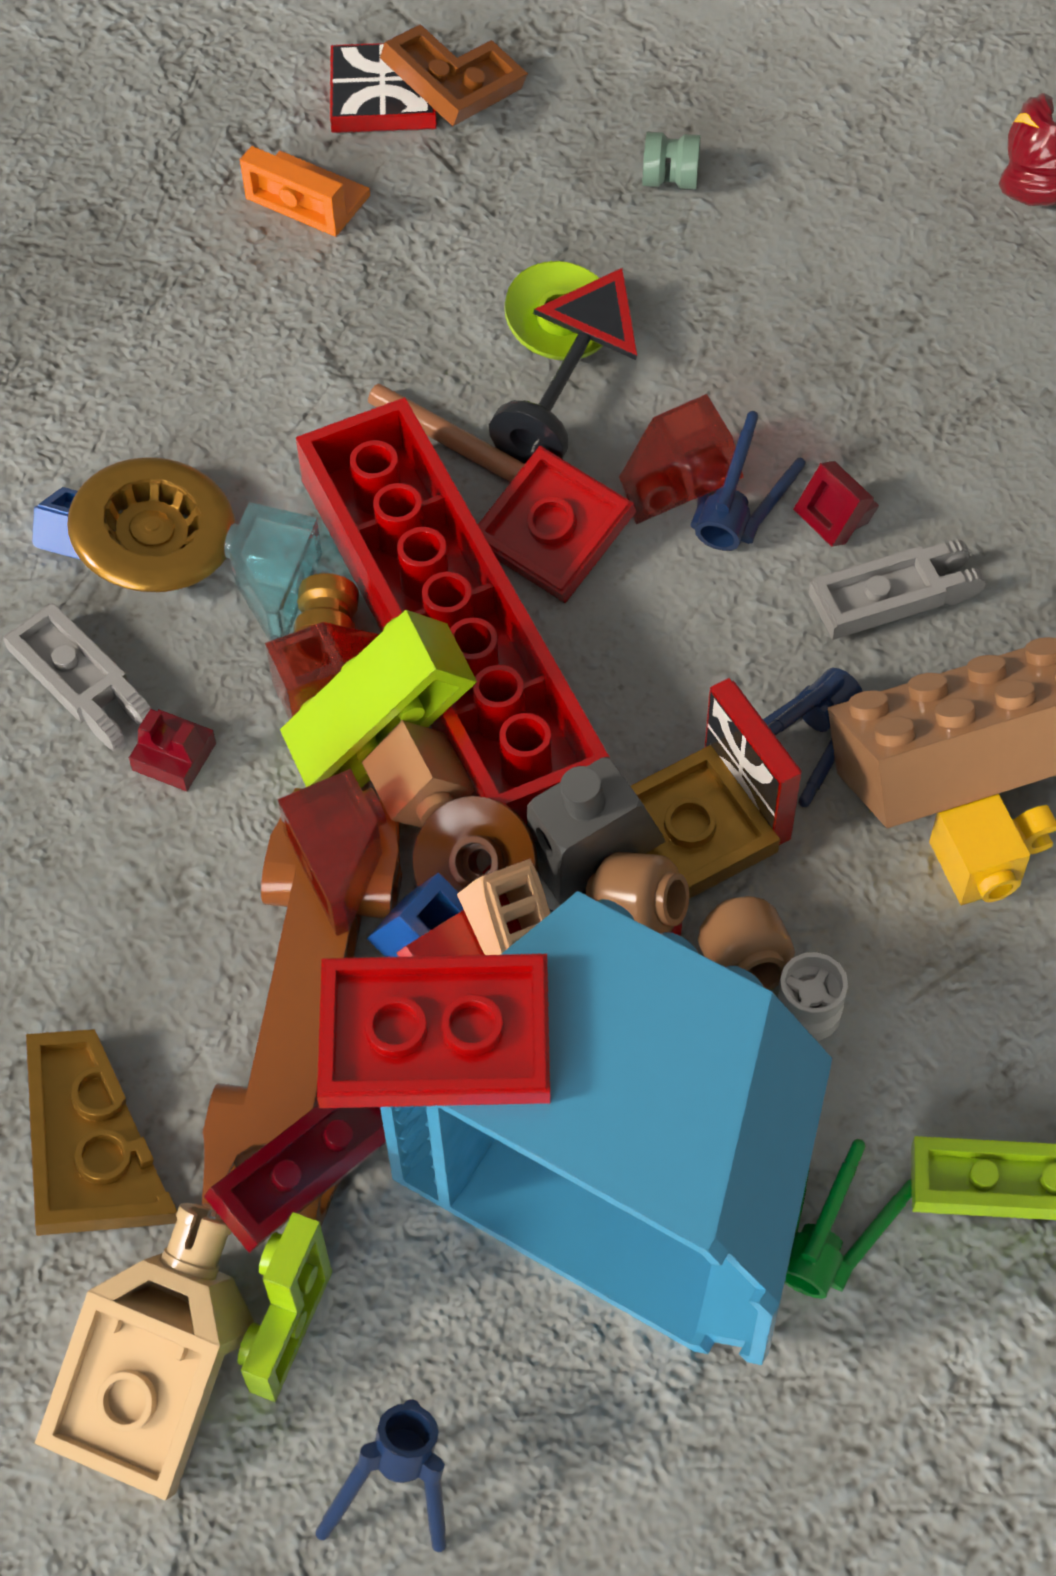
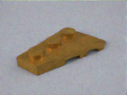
M95 1029L26 1034L36 1236L176 1224L177 1209L169 1192H166L153 1165V1156L144 1137L141 1138L126 1105L124 1092Z

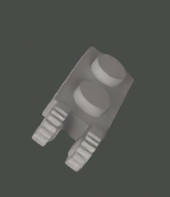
M957 539L955 541L951 540L949 543L944 542L927 548H923L921 545L813 578L810 581L809 595L832 640L944 606V603L952 606L963 602V600L975 598L976 595L981 594L982 590H985L984 587L987 585V581L978 568L939 577L948 571L953 572V570L959 569L971 557V552L963 540L959 541Z
M52 602L3 636L7 650L80 723L85 721L94 735L112 751L123 745L125 738L118 724L109 718L101 708L116 698L124 712L139 726L151 709V706L142 695H139L137 690L128 683L126 673Z

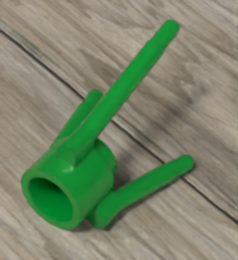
M855 1139L852 1142L816 1224L806 1223L801 1232H798L810 1168L808 1170L784 1282L785 1285L804 1295L824 1299L827 1297L831 1287L837 1291H843L853 1269L912 1198V1182L909 1179L893 1195L843 1256L840 1253L843 1241L830 1230L864 1153L866 1144L862 1139Z

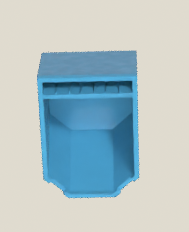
M577 891L501 954H547L550 1104L380 1107L392 1179L690 1350L709 1354L715 1342L741 1347L739 1355L746 1362L763 1365L770 1351L833 1058L772 991L764 988L759 979L747 970L737 966H727L725 968L700 955L696 948L683 937L670 932L660 934L635 921L633 916L621 905L606 899L596 901Z

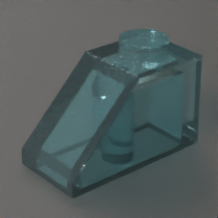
M249 502L240 523H233L227 533L225 557L231 559L235 584L271 645L283 648L299 611L297 603L299 586L302 580L310 575H314L322 556L318 521L316 517Z

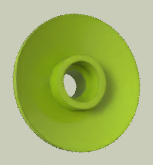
M562 261L542 262L526 268L511 282L505 298V318L511 332L522 345L532 352L546 358L564 360L578 334L534 315V309L599 279V277L584 267ZM591 340L581 358L592 355L601 349L603 345Z

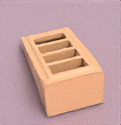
M531 859L484 875L457 894L485 955H501L550 914L540 878ZM506 893L510 904L501 907L498 896ZM518 919L522 930L509 934L506 923Z

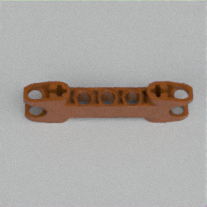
M295 788L270 835L262 871L261 898L265 905L287 907L248 1087L217 1083L210 1098L203 1128L204 1179L202 1205L213 1209L203 1197L210 1187L318 1105L317 1077L321 958H354L362 916L385 919L398 903L402 883L400 865L401 822L391 820L381 800L376 804L373 817L364 831L352 838L334 840L319 834L315 829L316 805L312 801L313 790ZM341 1180L299 1214L319 1221L322 1226ZM214 1209L210 1217H216L217 1213Z

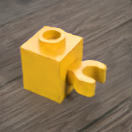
M999 794L936 813L929 843L961 906L983 899L984 902H996L1008 897L1020 887L1031 854L1045 851L1053 846V841L1048 833L1056 831V819L1048 805L1034 807L1023 812L1015 819H1011Z

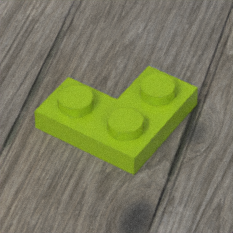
M292 1212L283 1234L274 1232L262 1253L259 1273L264 1275L263 1282L267 1291V1298L270 1300V1306L262 1324L253 1322L247 1329L237 1357V1363L242 1365L241 1373L249 1393L276 1402L332 1274L320 1222Z

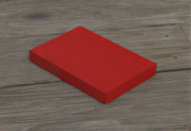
M547 954L321 958L317 1077L319 1108L550 1104Z

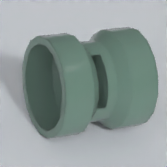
M647 131L642 186L660 187L664 182L676 183L680 189L697 190L701 135L684 134L679 139H669L663 132ZM667 158H671V163H667Z

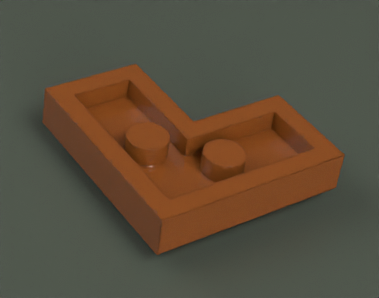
M421 24L386 41L380 55V59L452 126L522 89L528 75L520 65L492 40L457 58Z

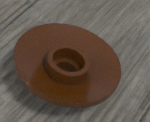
M469 796L458 798L442 805L426 820L416 839L413 853V870L417 887L439 872L459 893L476 879L527 859H531L537 872L538 857L533 836L519 814L498 800L488 797ZM483 849L490 854L492 860L491 869L486 874L478 869L476 863L477 856Z

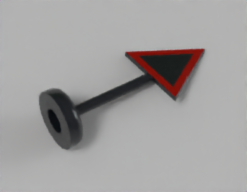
M622 268L534 309V315L578 335L539 404L526 400H513L498 408L489 423V436L496 448L523 463L529 460L539 446L563 459L568 450V434L563 423L551 410L589 342L592 340L634 360L637 359Z

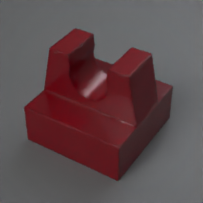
M836 461L820 463L793 510L831 547L845 545L856 529L868 524L879 504Z
M150 709L138 727V743L128 757L132 771L187 792L216 745L214 730L160 709L158 711Z

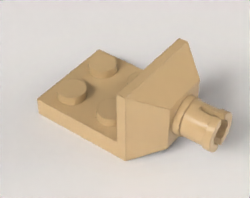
M181 1203L176 1214L177 1221L168 1247L164 1249L163 1253L144 1259L88 1290L34 1443L165 1501L177 1493L224 1355L240 1348L247 1329L254 1322L233 1277L218 1271L219 1260L226 1240L232 1231L218 1214L215 1220L210 1219L213 1209L192 1203Z

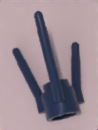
M750 411L747 414L723 488L716 490L713 495L711 493L714 459L711 456H706L703 459L697 509L690 526L695 529V534L701 542L717 550L731 551L737 549L741 541L747 544L753 543L760 524L806 465L803 458H797L752 515L750 514L747 497L737 491L736 488L759 418L756 411Z
M832 667L827 669L811 686H806L794 699L763 720L775 736L801 717L814 730L826 732L828 729H831L828 707L847 702L852 696L863 692L857 680L848 672ZM832 738L799 797L798 803L801 807H808L835 762Z
M409 1399L404 1404H397L387 1409L380 1417L375 1441L366 1443L361 1447L358 1462L316 1529L315 1535L319 1540L324 1541L330 1536L370 1473L379 1470L387 1479L397 1483H406L417 1478L424 1481L431 1545L435 1552L439 1553L445 1550L446 1525L441 1483L445 1464L434 1453L439 1431L437 1422L431 1413L422 1408L417 1400Z

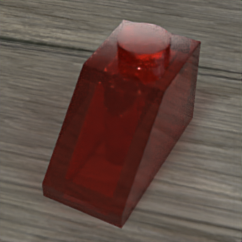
M351 769L277 799L284 833L336 936L350 930L382 855L379 827L387 824L384 810L375 791L372 788L362 791Z

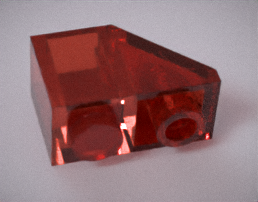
M707 394L653 417L622 470L619 479L625 497L634 503L636 513L632 518L636 525L723 487L736 447L730 431Z
M321 622L265 643L273 686L289 720L300 710L304 702L320 692L341 672L346 662L361 653L379 634Z

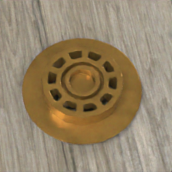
M153 457L120 461L92 475L76 493L69 509L67 522L71 544L78 557L91 571L112 584L141 592L179 590L207 578L228 557L236 533V523L232 507L222 489L211 478L187 464Z

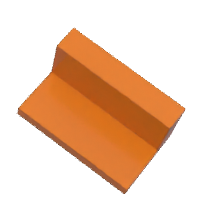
M251 146L240 158L246 199L337 237L370 197L369 187L283 151L273 155Z

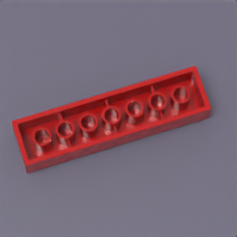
M404 397L297 436L296 444L302 482L381 632H383L388 622L401 615L405 610L447 623L477 681L476 684L431 724L432 729L446 733L476 789L470 796L488 797L506 804L519 814L527 825V806L533 798L560 783L563 775L569 769L577 766L587 767L600 758L609 757L408 401Z

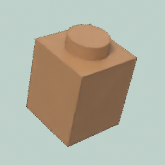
M404 720L362 762L391 820L421 828L426 820L442 805L458 798L469 797L476 790L446 733Z

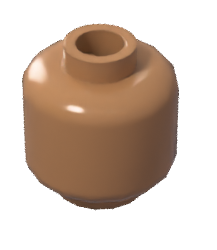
M614 852L601 862L596 873L592 874L586 886V896L596 901L606 899L621 905L633 916L635 921L660 934L671 932L674 926L679 925L686 916L689 906V886L686 878L679 873L677 866L668 857L662 855Z
M744 896L727 899L718 904L707 915L699 929L698 943L704 957L725 968L727 966H737L747 970L759 979L764 988L770 991L779 985L784 966L795 955L792 939L776 908L762 898Z

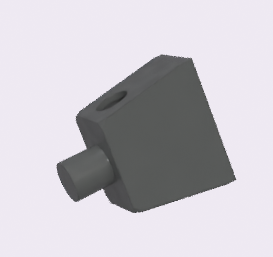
M609 757L600 758L587 767L577 766L569 769L563 775L560 783L533 798L527 806V826L533 836L537 850V872L560 905L577 891L581 893L585 891L591 875L596 873L601 862L612 853L646 854L665 842V837L647 809Z

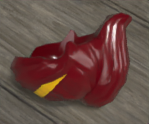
M1040 93L1036 97H1029L1023 103L1021 111L1013 121L1008 133L1009 164L1002 172L999 181L1002 193L1010 199L1027 206L1056 205V123L1053 121L1052 116L1054 113L1053 97L1045 93Z

